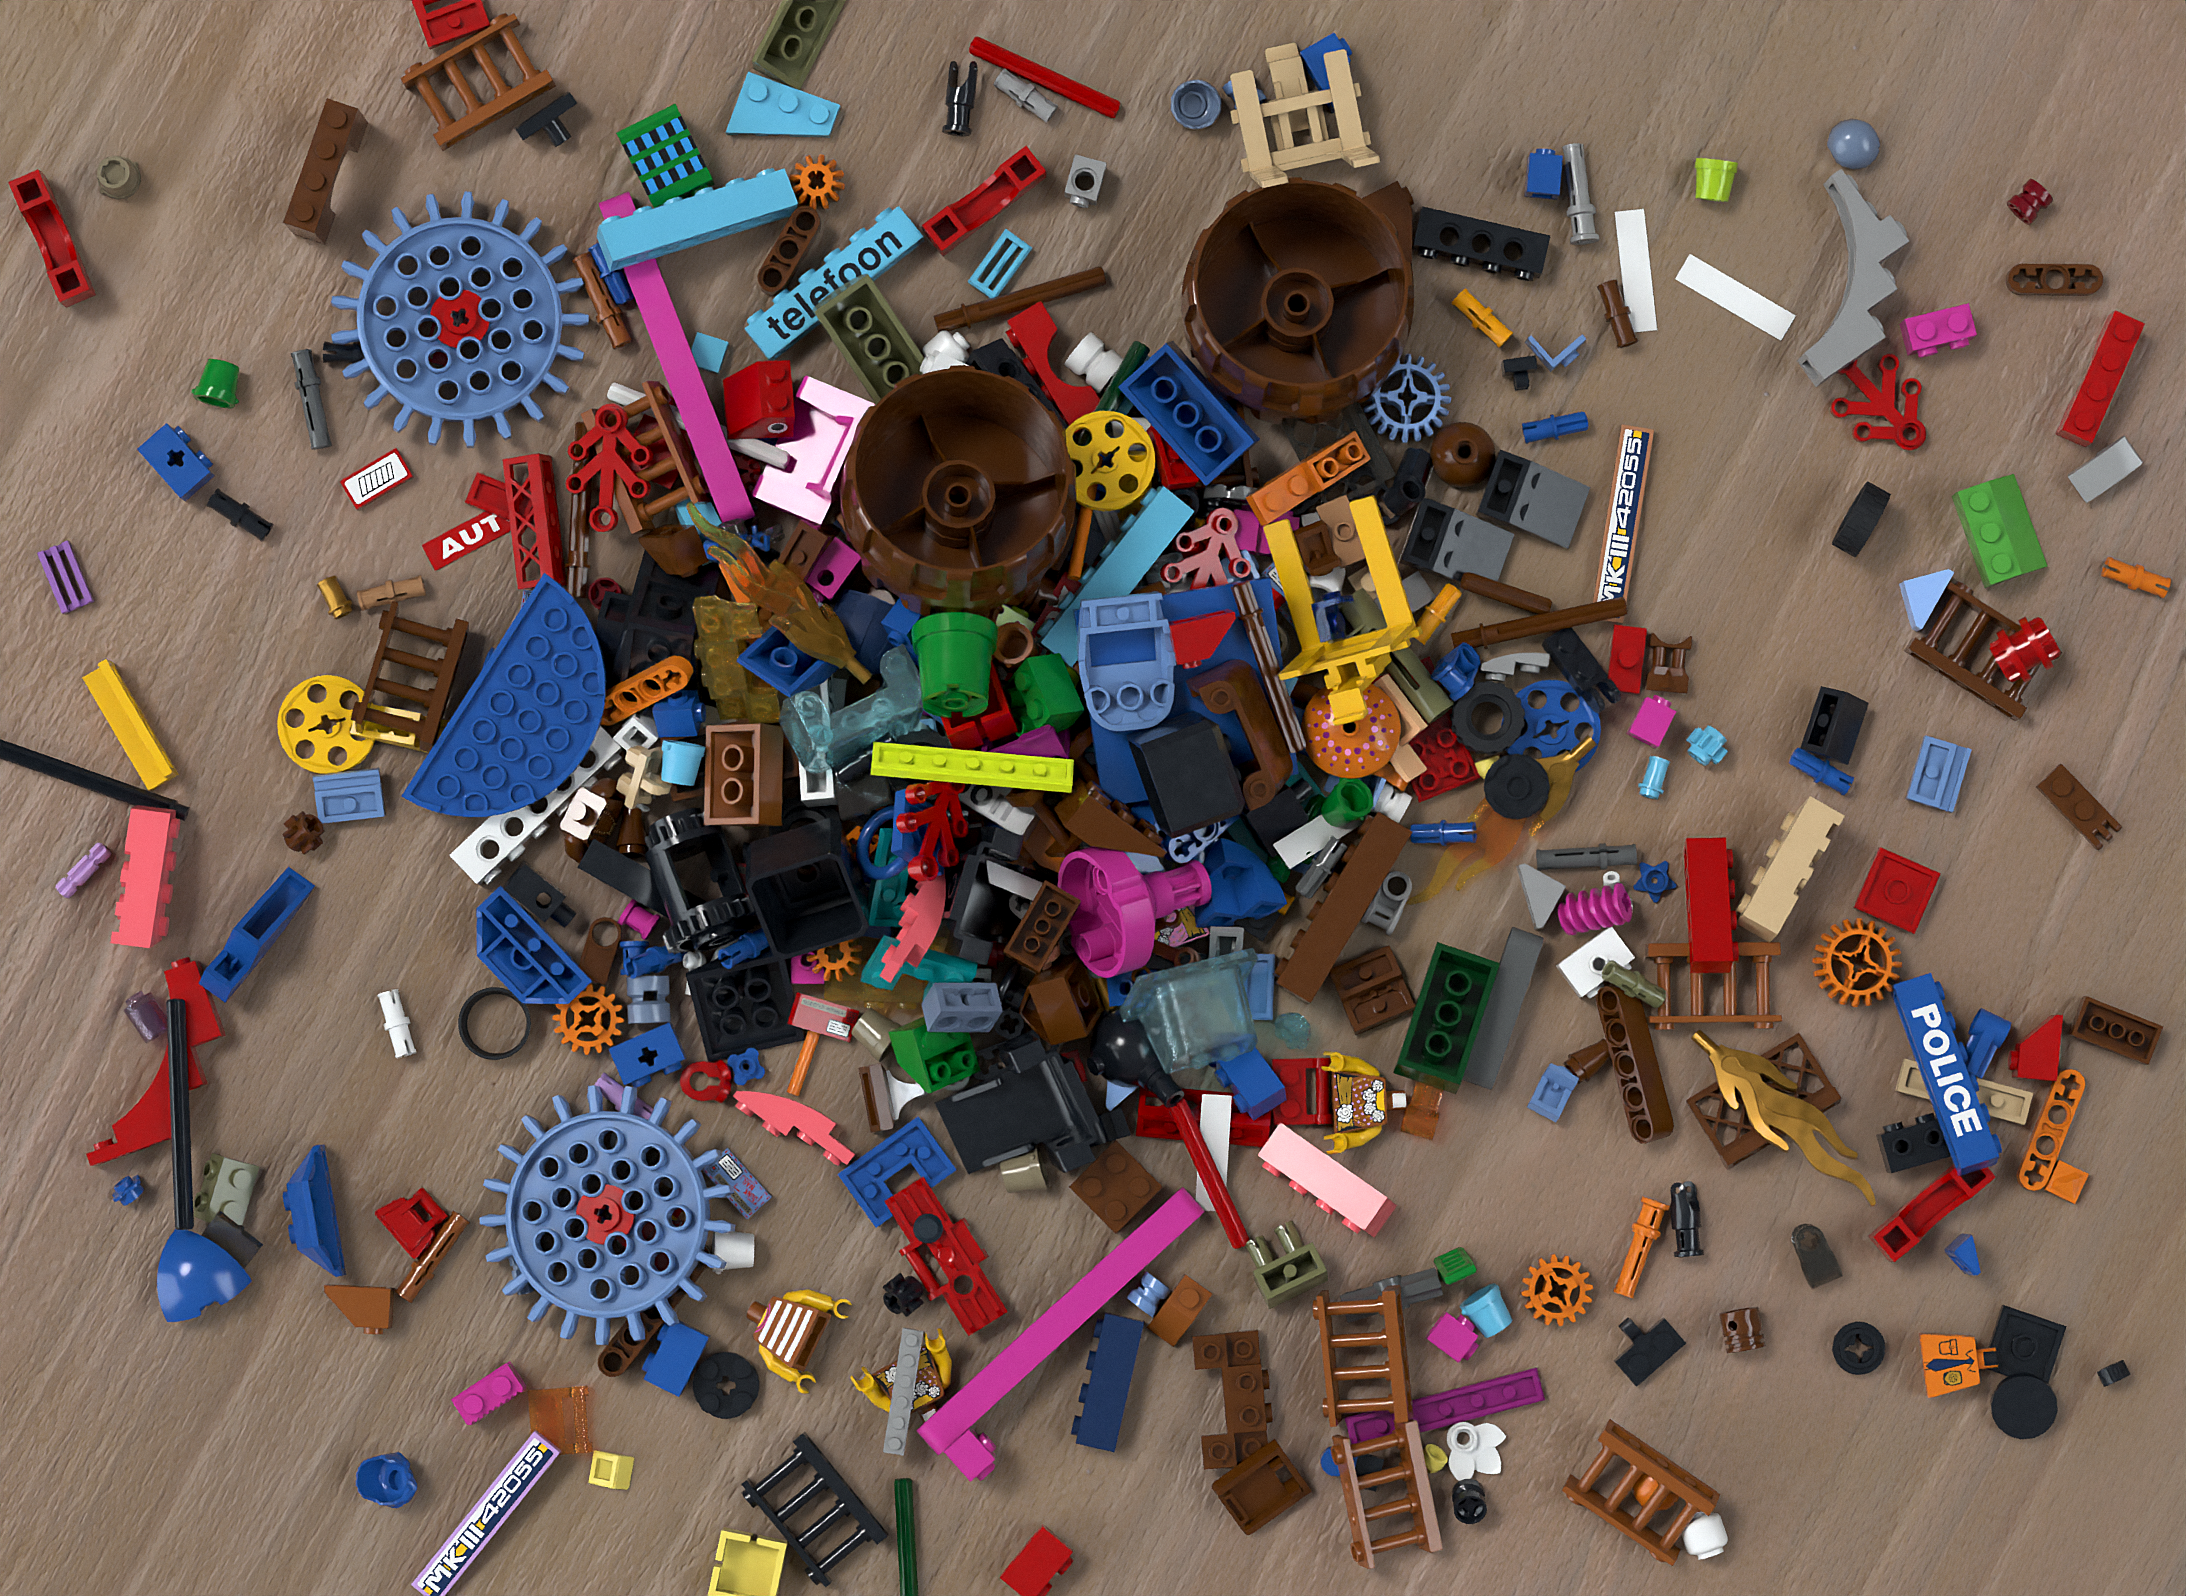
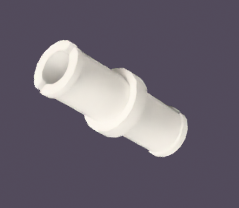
M394 989L392 992L386 991L377 996L386 1023L383 1024L384 1029L389 1031L396 1054L395 1057L402 1058L403 1055L406 1057L415 1054L416 1049L414 1048L408 1028L410 1019L405 1017L398 989Z

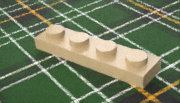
M1903 1059L1895 1091L1930 1100L1916 1061ZM1976 1078L1979 1086V1091L1976 1092L1979 1103L1986 1104L1991 1117L2025 1125L2033 1093Z

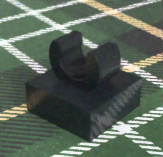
M1536 355L1505 359L1501 362L1502 377L1513 376L1515 391L1528 389V373H1535L1537 370Z

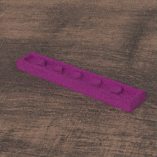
M1537 1368L1413 1399L1414 1416L1411 1419L1417 1420L1419 1433L1543 1401L1545 1397ZM1389 1410L1363 1412L1344 1417L1351 1444L1389 1435L1395 1430L1393 1421L1395 1420V1415L1390 1414Z

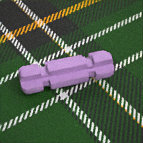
M96 843L89 850L90 854L85 855L67 873L68 877H63L56 884L55 888L63 897L70 898L78 890L76 887L78 885L82 886L99 868L98 864L100 862L104 863L111 856V852L105 845Z

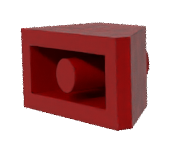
M1224 609L1168 622L1176 664H1182L1183 669L1201 666V660L1212 656L1235 621V612L1231 609Z
M2050 1015L2017 1042L2014 1051L2010 1050L2008 1070H2013L2012 1077L2057 1081L2063 1015Z

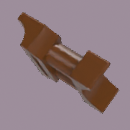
M1654 633L1650 634L1649 647H1653L1651 669L1646 674V690L1687 694L1689 677L1685 671L1686 650H1691L1692 636L1678 644H1667L1661 641ZM1666 649H1673L1672 667H1665Z

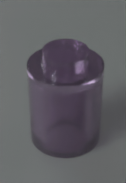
M139 991L125 1001L128 1007L123 1011L146 1044L167 1031V1015L151 992L144 995L142 991Z

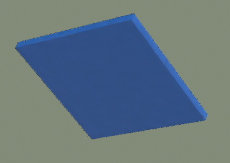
M1269 577L1247 580L1250 581L1258 607L1263 608L1261 616L1279 668L1282 671L1283 662L1271 580ZM1245 581L1163 594V600H1160L1163 617L1168 619V622L1224 609H1231L1235 612V621L1212 656L1201 660V666L1183 669L1182 664L1174 666V701L1170 712L1161 722L1192 710L1211 719L1219 725L1221 733L1227 735L1232 748V752L1228 753L1232 765H1237L1241 773L1238 764L1252 759L1253 756L1234 711L1232 710L1224 714L1211 712L1204 705L1201 696H1191L1185 680L1234 659L1244 660L1254 669L1279 728L1243 622L1237 618L1240 613L1231 587ZM1080 608L1073 609L1076 635H1078ZM1154 627L1089 634L1091 666L1156 660ZM1088 710L1099 786L1106 791L1105 795L1110 798L1111 802L1118 799L1126 804L1148 800L1126 736L1141 729L1128 731L1108 730L1100 726L1092 718ZM1289 753L1294 766L1292 775L1299 774L1296 753Z

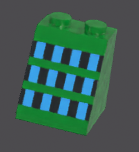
M676 104L616 133L653 208L663 206L667 200L675 197H682L683 199L693 197L699 190L715 185Z

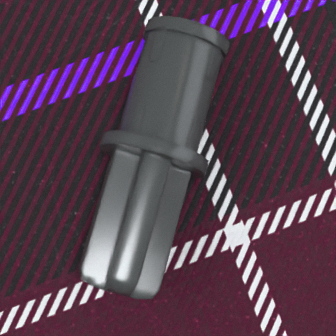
M1331 836L1317 858L1311 860V866L1295 887L1297 892L1308 899L1312 898L1327 876L1333 875L1332 869L1346 850H1348V847L1341 843L1336 851L1332 853L1339 840Z

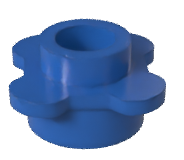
M748 1048L745 1053L740 1055L732 1054L727 1060L728 1065L734 1071V1082L737 1085H745L748 1080L753 1078L761 1079L765 1074V1069L760 1066L758 1060L759 1052L754 1048ZM745 1063L749 1064L748 1070L743 1068Z
M139 1175L134 1176L132 1179L130 1176H126L114 1186L115 1192L112 1194L114 1202L119 1200L123 1206H126L142 1194L144 1188L140 1184Z

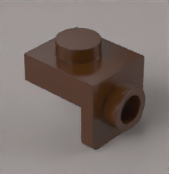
M1323 520L1293 531L1304 568L1311 576L1327 575L1333 571V568L1342 565L1340 558L1334 553L1327 525Z

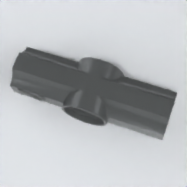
M1433 1267L1403 1277L1397 1275L1372 1283L1373 1286L1346 1292L1339 1296L1341 1301L1378 1299V1296L1382 1295V1291L1387 1286L1400 1285L1403 1309L1410 1307V1304L1443 1295L1436 1269ZM1379 1312L1346 1314L1345 1316L1347 1323L1379 1314Z

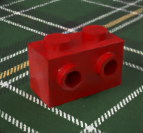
M1042 1524L1001 1573L1000 1579L1021 1596H1045L1052 1588L1049 1581L1057 1572L1062 1576L1074 1560L1070 1557L1073 1549Z

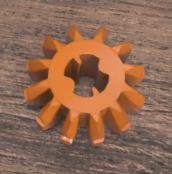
M820 154L818 156L817 164H813L812 157L808 155L805 157L808 165L806 168L800 163L795 164V169L801 175H790V181L798 184L793 186L792 189L795 195L801 194L798 199V204L801 206L810 199V207L814 210L817 208V201H821L824 210L829 209L827 198L832 199L834 202L840 200L838 194L833 190H845V184L837 181L844 177V173L842 170L832 172L837 165L834 159L824 166V155ZM816 176V179L822 176L824 187L819 189L816 186V189H812L810 179Z
M855 938L838 943L840 945L839 951L844 953L842 960L837 958V963L830 962V956L826 954L828 947L818 949L816 955L807 956V961L814 962L819 960L820 963L812 971L817 974L824 967L827 968L823 979L829 981L832 970H834L836 979L840 982L843 981L841 969L844 968L850 976L855 974L854 969L848 965L850 961L861 965L862 960L852 957V953L861 952L863 947L861 945L850 947L849 944L854 942Z

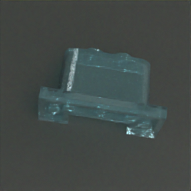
M1249 948L1138 976L1119 1013L1124 1022L1140 1020L1166 1074L1191 1067L1200 1069L1207 1066L1210 1062L1218 1060L1224 1062L1233 1060L1238 1055L1252 1052L1258 1042L1244 986L1258 957L1254 949Z

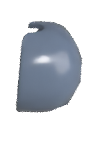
M1186 81L1177 86L1172 94L1171 112L1176 121L1186 128L1202 129L1212 125L1221 113V98L1216 88L1206 81Z
M1852 118L1840 121L1831 129L1827 147L1831 151L1836 163L1856 170L1866 168L1877 158L1880 141L1875 129L1870 124Z

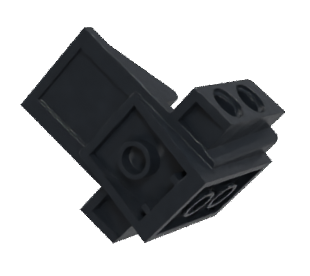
M644 550L632 596L605 591L598 615L596 635L604 657L606 690L675 655L686 658L693 667V674L683 690H697L700 703L719 708L725 686V676L727 675L735 617L712 613L721 575L718 562H711L704 566L700 565L698 566L699 572L681 578L680 575L666 574L650 554ZM671 671V672L669 673V675H668V678H670L671 675H673V674H675V673H673V672ZM646 680L650 688L654 690L660 689L657 682ZM622 692L627 700L637 702V698L632 693Z
M980 827L976 845L963 853H959V862L956 866L945 867L946 899L942 923L948 928L950 934L944 954L977 964L988 965L993 942L1007 946L1021 922V919L1010 910L1009 899L1011 892L989 883L986 860L1042 883L1047 880L1058 887V878L1024 866L1008 863L1019 858L1025 836L997 827ZM1019 897L1018 903L1027 902L1030 904V899Z
M1025 1033L997 1046L1008 1069L1007 1071L934 1103L967 1174L1029 1152L1035 1148L1034 1145L1041 1142L1052 1165L1063 1173L1096 1160L1089 1145L1097 1141L1098 1136L1093 1124L1100 1120L1072 1061L1056 1051L1046 1055L1040 1040L1029 1033Z

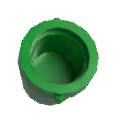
M208 359L198 386L191 390L193 397L202 403L215 407L234 408L235 404L239 403L236 397L240 368L223 360Z
M1340 778L1339 783L1334 786L1332 792L1326 797L1321 806L1323 818L1334 827H1343L1355 820H1365V815L1373 807L1371 791L1365 783L1357 778Z

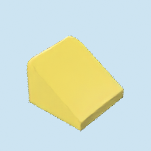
M594 1450L588 1483L627 1490L630 1485L634 1458L627 1455Z

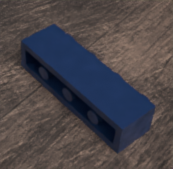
M1105 1312L1104 1319L1097 1318L1093 1337L1099 1338L1096 1351L1090 1350L1085 1369L1092 1371L1089 1384L1082 1383L1078 1402L1084 1403L1082 1416L1075 1415L1071 1435L1077 1436L1076 1444L1115 1452L1144 1321Z

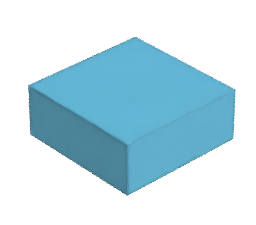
M697 332L691 349L697 367L719 374L729 342Z

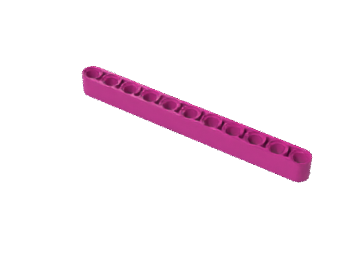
M629 191L598 203L604 220L612 216L624 218L633 215V212L636 211ZM656 259L624 267L623 269L724 528L755 517L751 502Z
M1184 1187L1180 1188L924 1422L916 1432L937 1455H940L1198 1219L1205 1210Z

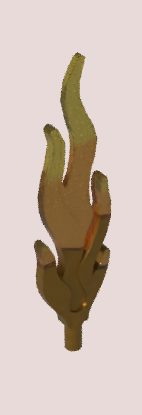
M688 502L686 506L688 513L701 533L734 554L746 568L749 575L726 550L712 545L708 548L707 553L721 563L737 587L751 601L777 614L769 619V623L780 630L802 652L819 660L834 664L840 669L845 666L856 678L865 684L873 674L854 657L856 651L852 648L844 626L833 609L826 603L819 608L808 586L794 572L776 559L769 565V570L745 540L712 525L701 515L693 502Z
M1589 735L1570 752L1566 750L1556 756L1535 759L1547 772L1550 789L1544 808L1533 820L1529 829L1531 837L1564 805L1571 788L1573 775L1579 766L1578 761L1597 745ZM1486 797L1479 802L1467 818V823L1475 822L1490 807ZM1492 810L1486 821L1473 832L1477 833L1476 842L1454 843L1449 846L1440 858L1430 884L1421 893L1407 899L1406 904L1414 905L1434 897L1440 892L1453 870L1461 861L1474 852L1486 848L1482 858L1472 863L1459 875L1455 889L1460 891L1468 879L1496 865L1511 852L1527 818L1518 820L1505 818Z

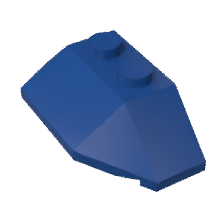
M501 885L476 908L477 957L521 1003L569 1004L592 982L562 946Z
M316 1145L312 1147L286 1184L287 1191L283 1192L285 1210L291 1211L293 1224L288 1225L291 1244H296L297 1250L335 1277L344 1276L347 1274L325 1145Z

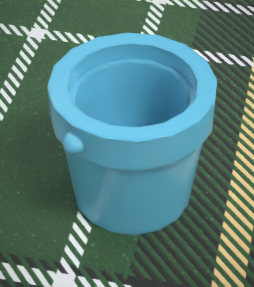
M663 740L661 748L663 750L661 780L669 783L694 786L701 759L704 757L705 747L693 743Z
M1494 1283L1479 1289L1460 1304L1462 1315L1468 1316L1486 1338L1502 1331L1513 1321L1500 1295L1499 1286Z

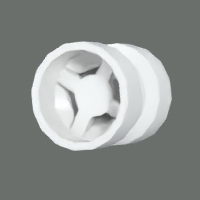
M1385 782L1374 810L1371 809V812L1376 814L1379 811L1399 823L1413 797L1406 793L1399 794L1395 792L1393 786Z

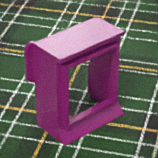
M1045 725L1020 737L1016 733H1012L991 742L988 737L983 738L984 744L981 747V751L1049 758L1061 756L1069 759L1072 726L1057 733L1053 726Z

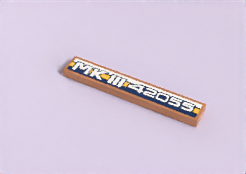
M1623 424L1620 427L1592 603L1618 597H1624L1625 601H1627L1653 441V429ZM1624 616L1602 621L1623 624Z

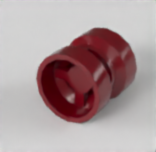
M2029 179L2022 186L2023 193L2014 195L2007 202V206L2013 214L2027 225H2030L2038 217L2039 208L2046 209L2053 202L2049 192L2033 179Z
M607 577L599 578L590 585L588 591L589 600L599 611L605 591L623 594L621 587L613 579Z

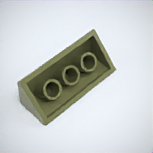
M783 0L752 59L754 70L784 85L800 90L846 0Z

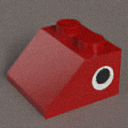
M790 360L757 361L723 379L727 440L793 437L795 411Z

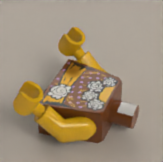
M1324 1051L1323 1055L1331 1057L1330 1066H1321L1322 1070L1331 1072L1333 1134L1324 1136V1140L1332 1139L1334 1142V1149L1326 1151L1327 1154L1331 1155L1341 1153L1346 1149L1363 1146L1379 1135L1382 1125L1387 1124V1111L1406 1110L1405 1090L1386 1091V1078L1380 1077L1378 1068L1361 1058L1341 1055L1338 1052Z
M941 1328L937 1329L939 1334L937 1339L931 1340L927 1337V1333L923 1334L925 1345L921 1347L911 1414L917 1411L923 1423L939 1410L934 1401L945 1396V1389L951 1384L952 1360L945 1345V1338ZM898 1360L874 1372L872 1375L866 1367H862L861 1369L865 1373V1377L861 1380H855L853 1376H850L856 1389L862 1391L875 1406L888 1413L890 1411Z

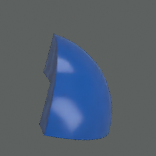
M1222 838L1211 848L1203 862V866L1211 881L1212 894L1209 903L1194 907L1196 927L1234 926V921L1237 919H1243L1247 916L1258 920L1276 912L1287 904L1278 880L1272 875L1268 866L1249 849L1236 842Z
M175 1229L167 1240L159 1261L157 1273L158 1298L167 1322H179L201 1316V1311L204 1307L214 1302H218L220 1305L225 1304L246 1288L252 1280L243 1267L228 1252L213 1241L188 1230Z

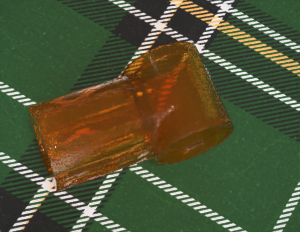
M1416 1081L1410 1104H1407L1400 1132L1432 1141L1440 1112H1438L1444 1090Z

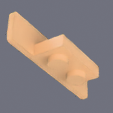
M1386 674L1373 685L1389 696L1397 709L1400 719V740L1394 755L1389 761L1405 782H1410L1423 774L1427 768L1408 743L1428 725L1391 677Z

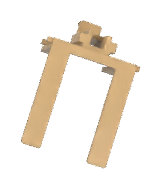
M1289 43L1265 49L1267 66L1270 69L1276 99L1268 100L1267 103L1259 104L1253 71L1245 70L1230 75L1237 108L1230 111L1233 124L1240 123L1247 158L1240 159L1242 171H1249L1250 177L1262 188L1288 183V177L1282 171L1342 158L1354 168L1380 162L1379 155L1366 147V145L1371 144L1369 131L1363 132L1356 101V97L1361 96L1360 86L1358 82H1352L1346 50L1341 49L1324 53L1323 58L1330 89L1308 92L1302 59L1298 53L1297 44ZM1333 102L1340 136L1329 139L1322 104ZM1270 116L1277 151H1269L1263 117ZM1309 129L1312 143L1294 147L1291 132Z

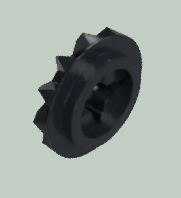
M1855 1321L1842 1326L1834 1336L1832 1352L1836 1363L1843 1370L1851 1374L1863 1375L1874 1371L1881 1364L1885 1355V1342L1879 1330L1865 1322ZM1856 1334H1858L1862 1344L1872 1346V1348L1862 1351L1860 1363H1858L1855 1352L1845 1350V1348L1855 1344Z

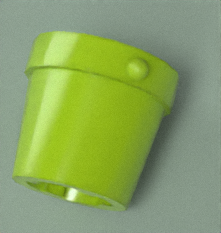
M1696 158L1695 198L1728 202L1734 176L1737 173L1738 163Z

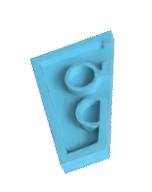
M748 72L725 133L726 135H790V137L830 138L841 106Z

